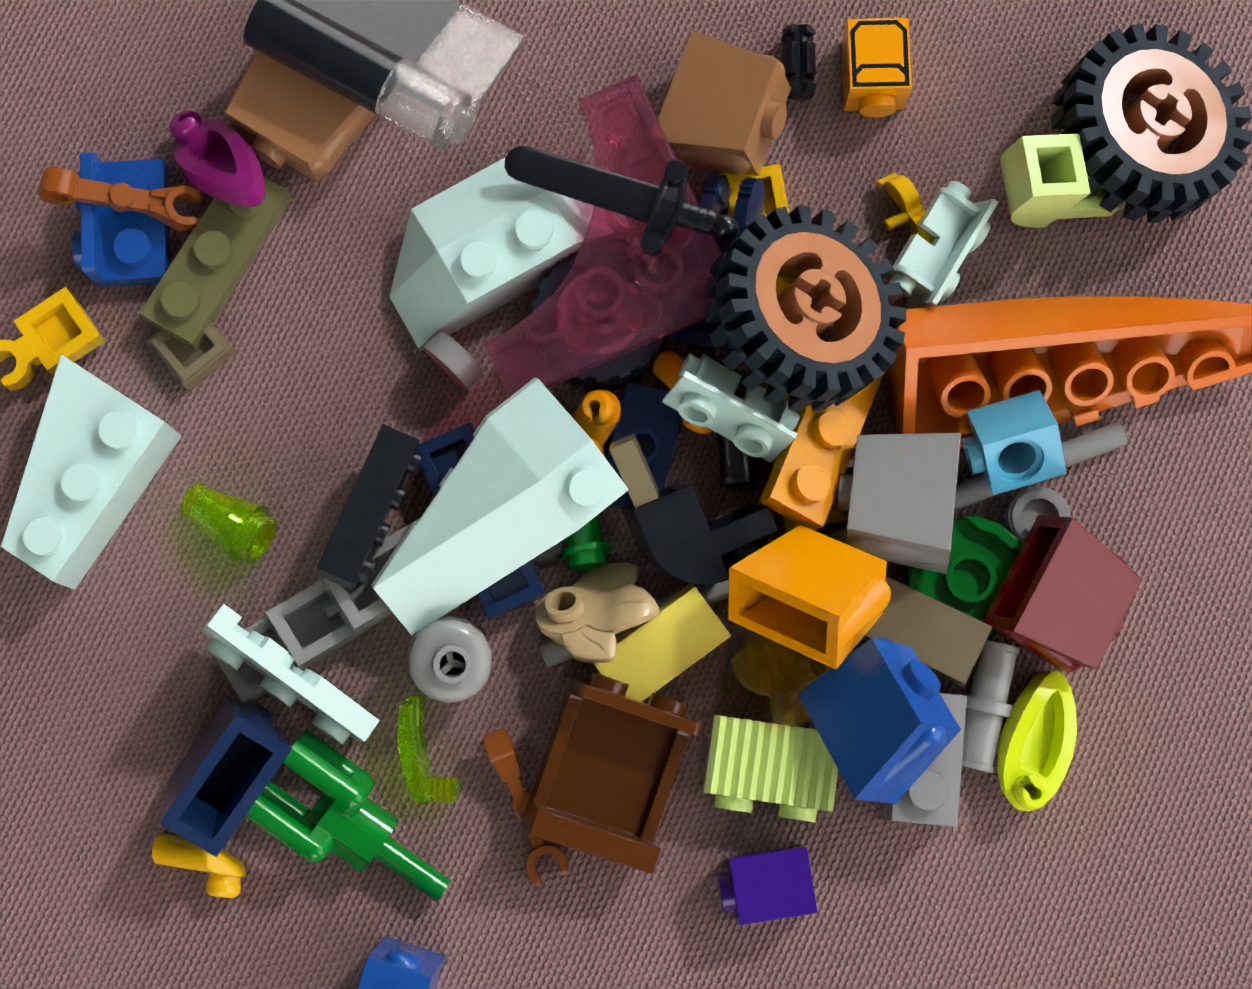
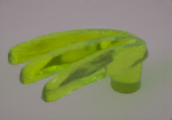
M411 695L406 701L401 703L398 718L399 756L409 793L414 801L425 805L426 801L456 803L459 795V779L456 777L430 776L431 764L427 751L424 725L425 696Z

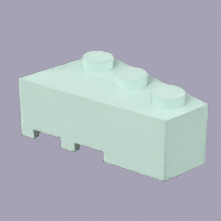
M61 354L1 547L53 582L75 590L182 436L166 422Z

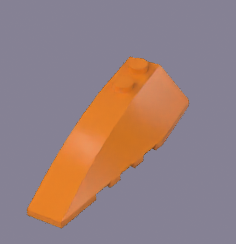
M1067 296L1006 299L906 309V321L899 327H896L897 330L905 333L903 345L893 351L898 356L888 368L897 434L961 433L960 449H963L962 439L971 436L966 411L1040 390L1058 425L1073 420L1077 427L1100 420L1099 412L1132 402L1135 408L1159 402L1160 395L1175 388L1189 384L1192 390H1198L1252 373V304L1141 296Z

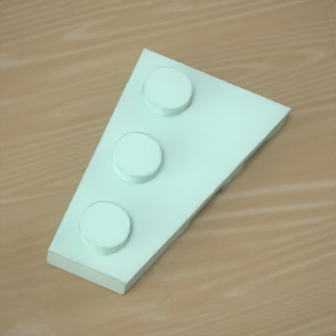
M224 603L214 612L200 631L211 639L205 647L209 653L236 671L243 662L264 676L258 685L263 691L289 708L296 699L317 713L311 724L336 742L343 745L349 736L355 741H366L380 721L320 675L307 668L302 671L293 664L295 659L288 654L287 650L271 638L264 637L254 630L248 633L238 626L237 623L242 617Z

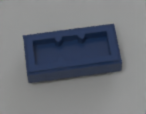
M627 382L621 404V418L615 427L612 442L634 433L658 489L661 490L665 488L682 422L681 416L677 410L662 403L664 396L668 393L667 391ZM609 450L607 461L610 463L615 472L621 478V475ZM628 491L609 505V507L621 510L622 506L631 503L632 500Z

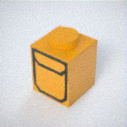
M909 18L847 19L841 40L844 111H859L862 116L876 118L889 116L895 113L896 110H903L912 89Z

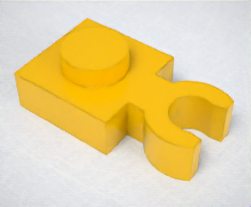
M66 286L14 320L23 336L15 341L0 340V363L8 357L16 358V367L13 372L5 375L0 381L10 391L20 390L31 382L35 374V368L40 364H43L46 370L54 376L61 354L69 360L76 362L105 342V339L73 292Z

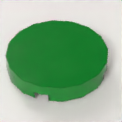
M974 516L953 519L951 552L947 574L907 566L905 571L906 586L982 622L1022 543L1002 524L985 518ZM992 630V632H991L989 638H991V637H993V636H995V635H997V634H999V633H997V632H995V631Z

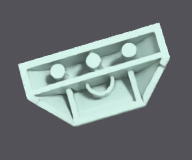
M505 158L410 210L389 297L419 351L424 350V345L437 332H445L451 335L536 288L542 278L546 279L551 273L550 268L558 261L562 263L569 259L570 254L581 251V253L592 251V248L606 249L630 236L632 230L624 216L517 181L507 174L504 168Z

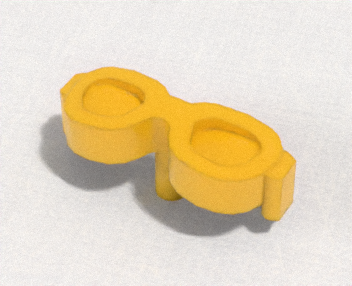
M896 173L877 180L875 185L880 189L885 187L902 211L884 220L886 229L891 231L909 223L912 235L918 234L932 244L935 237L918 225L925 210L922 207L919 193L912 182L905 176H898Z

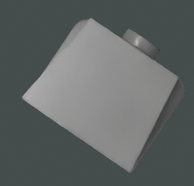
M961 433L857 435L853 475L841 474L837 512L849 513L847 545L888 562L947 574L951 552Z

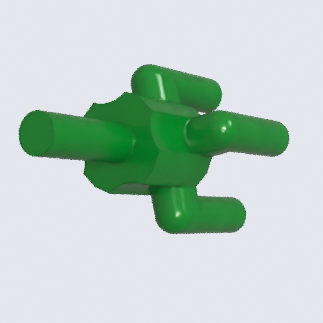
M306 729L299 740H296L293 744L292 750L283 761V764L324 793L310 810L269 781L245 817L311 863L321 862L331 851L362 873L372 859L375 858L436 902L444 893L451 880L389 837L399 819L368 798L374 786L371 775Z

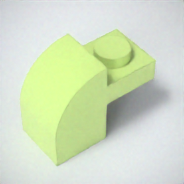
M1079 134L1022 136L1005 150L1000 157L1010 219L1016 225L1043 228L1056 219L1112 216L1122 209V204L1117 206L1112 212L1099 206L1106 194V191L1101 187L1092 194L1090 193L1088 182L1090 177L1086 172Z

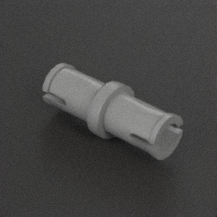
M987 640L975 664L969 695L962 694L967 696L962 766L994 773L995 767L993 765L1003 718L1011 717L1013 705L1007 704L1016 657L1020 651L1018 647Z

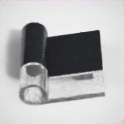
M258 0L248 17L243 35L244 43L247 46L442 150H445L452 142L461 145L467 138L477 116V107L522 47L525 38L456 0Z

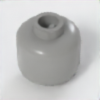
M442 616L423 626L411 637L407 650L408 670L417 688L430 699L444 703L462 702L477 694L488 681L492 669L491 648L483 633L468 620L456 616ZM452 652L461 654L463 661L454 659ZM446 655L447 661L440 668V660ZM452 667L457 668L452 672H448Z

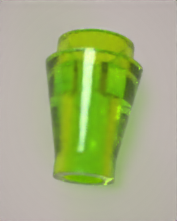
M201 482L196 483L188 490L180 506V513L193 521L233 561L244 559L249 563L256 562L269 549L277 533V520L269 516V510L266 506L211 489Z

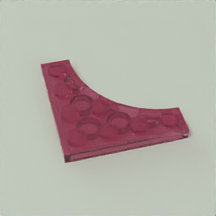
M637 75L579 99V107L590 135L595 167L660 186L665 174L666 165L671 160L676 159ZM687 182L686 201L698 205ZM594 206L585 238L576 255L574 265L561 286L521 322L503 334L484 343L508 398L535 377L549 389L705 319L704 308L714 300L704 296L705 284L714 276L709 271L714 261L722 254L713 234L709 236L678 226L665 243L661 254L652 257L645 254L640 245L641 237L644 235L647 225L646 222Z

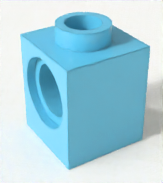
M1040 390L966 411L971 431L970 437L962 439L966 461L972 475L983 473L993 495L1067 474L1058 423Z

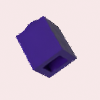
M806 846L726 857L728 871L717 873L722 911H735L736 922L739 925L818 913Z

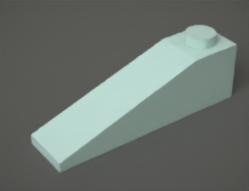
M536 377L484 417L473 433L475 438L455 468L450 467L440 482L439 486L441 488L419 521L412 523L371 584L376 593L411 636L417 633L423 626L444 616L578 531L629 490L593 440Z

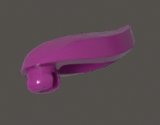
M192 110L178 113L171 120L169 128L172 136L176 138L173 142V155L187 181L200 191L226 202L246 207L260 205L265 197V182L256 152L248 140L224 121L218 119L201 120L199 114Z

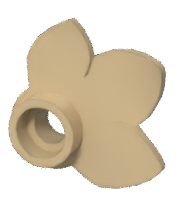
M613 562L587 571L573 586L561 587L546 594L536 607L535 619L540 631L553 642L564 645L568 654L574 659L590 663H608L614 661L617 652L615 634L659 616L660 610L653 597L644 588L634 584L639 574L638 567L630 563Z

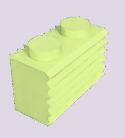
M714 715L712 717L702 793L715 795L714 808L752 813L753 801L779 804L777 817L815 823L817 810L833 812L838 768L817 730Z

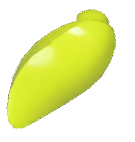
M1041 671L1033 676L1012 707L1011 717L1007 718L1001 732L997 749V773L1000 787L1011 805L1020 811L1029 812L1043 807L1057 792L1073 758L1077 736L1076 706L1072 689L1066 677L1059 671Z

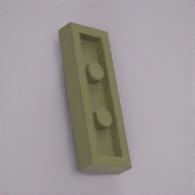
M264 177L265 197L260 205L254 207L240 206L214 197L139 312L143 321L159 330L168 332L173 338L197 350L206 336L204 331L208 324L215 322L291 203L290 191Z

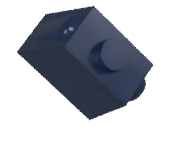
M229 696L226 697L170 777L159 824L213 856H218L292 750L282 729L274 725L273 717L269 710L257 702L247 701L240 704Z

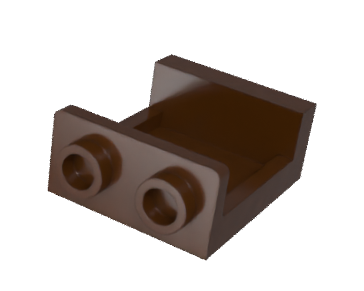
M592 672L589 683L571 678L521 825L532 836L653 874L661 851L653 841L689 735L698 736L702 724L685 716L688 704L652 692L649 703L627 697L625 695L629 684Z

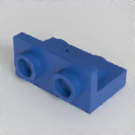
M94 152L80 153V172L75 173L82 179L110 184L126 183L132 188L149 191L169 188L168 165L163 159L101 162ZM78 201L74 203L76 209H81V231L74 232L72 238L74 262L76 267L82 269L83 273L97 287L149 285L160 282L171 265L170 227L146 215V213L129 210L118 212L107 206Z

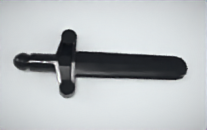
M517 146L511 149L505 157L504 168L507 174L517 181L646 222L647 225L644 235L641 237L640 245L648 256L654 257L661 254L665 243L678 226L709 236L714 234L719 239L733 238L738 232V223L732 216L728 214L719 215V212L686 201L689 171L686 164L679 159L668 162L661 184L658 186L529 146Z

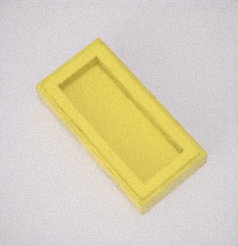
M690 583L658 606L660 610L659 616L629 628L617 636V652L613 662L593 663L602 675L629 684L625 696L644 701L651 696L652 692L655 693L731 637V634L693 583Z

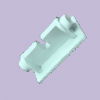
M950 181L947 188L940 187L918 223L921 228L935 237L934 241L930 244L918 234L911 235L892 265L894 270L890 272L892 279L889 284L900 282L903 296L910 297L905 305L908 309L937 306V304L944 302L953 293L960 280V274L957 271L967 254L978 248L988 235L991 227L988 219L998 201L990 199L972 203L968 200L972 194L971 190L957 181Z
M691 353L686 357L678 372L679 380L662 400V403L677 410L680 416L689 423L707 427L731 440L743 453L753 457H761L770 463L798 434L793 430L799 421L800 415L788 409L787 400L782 399L776 405L764 400L766 389L760 386L756 387L753 391L747 389L742 400L734 395L742 376L734 371L730 372L727 367L712 360L705 354L700 359Z

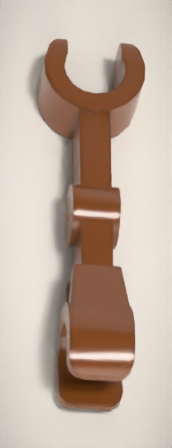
M47 167L43 171L39 188V197L44 202L70 205L78 201L111 207L118 212L129 210L146 213V215L177 231L192 230L199 221L196 217H183L173 208V202L177 200L194 204L200 202V192L191 186L181 185L149 191L132 188L126 183L110 184L82 179L71 170Z
M501 728L486 734L483 738V743L495 771L498 772L503 784L507 782L512 795L510 797L511 804L518 821H521L530 794L528 790H524L519 778L522 776L518 763L519 758L510 734L506 729ZM526 831L533 848L526 861V873L531 882L539 887L543 885L540 875L535 869L536 859L543 854L555 856L559 861L563 877L566 876L568 872V859L565 852L560 847L545 843L544 839L532 836Z

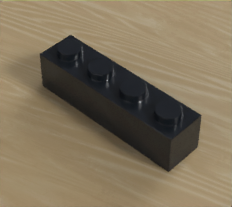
M382 424L317 565L318 576L353 591L358 581L366 583L375 562L369 559L375 545L383 546L391 527L385 521L391 509L398 512L407 492V489L401 487L407 473L412 476L415 475L423 457V454L417 452L420 439Z

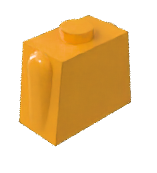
M799 525L729 567L728 620L836 670L880 618L889 604L891 591L885 581L887 561Z

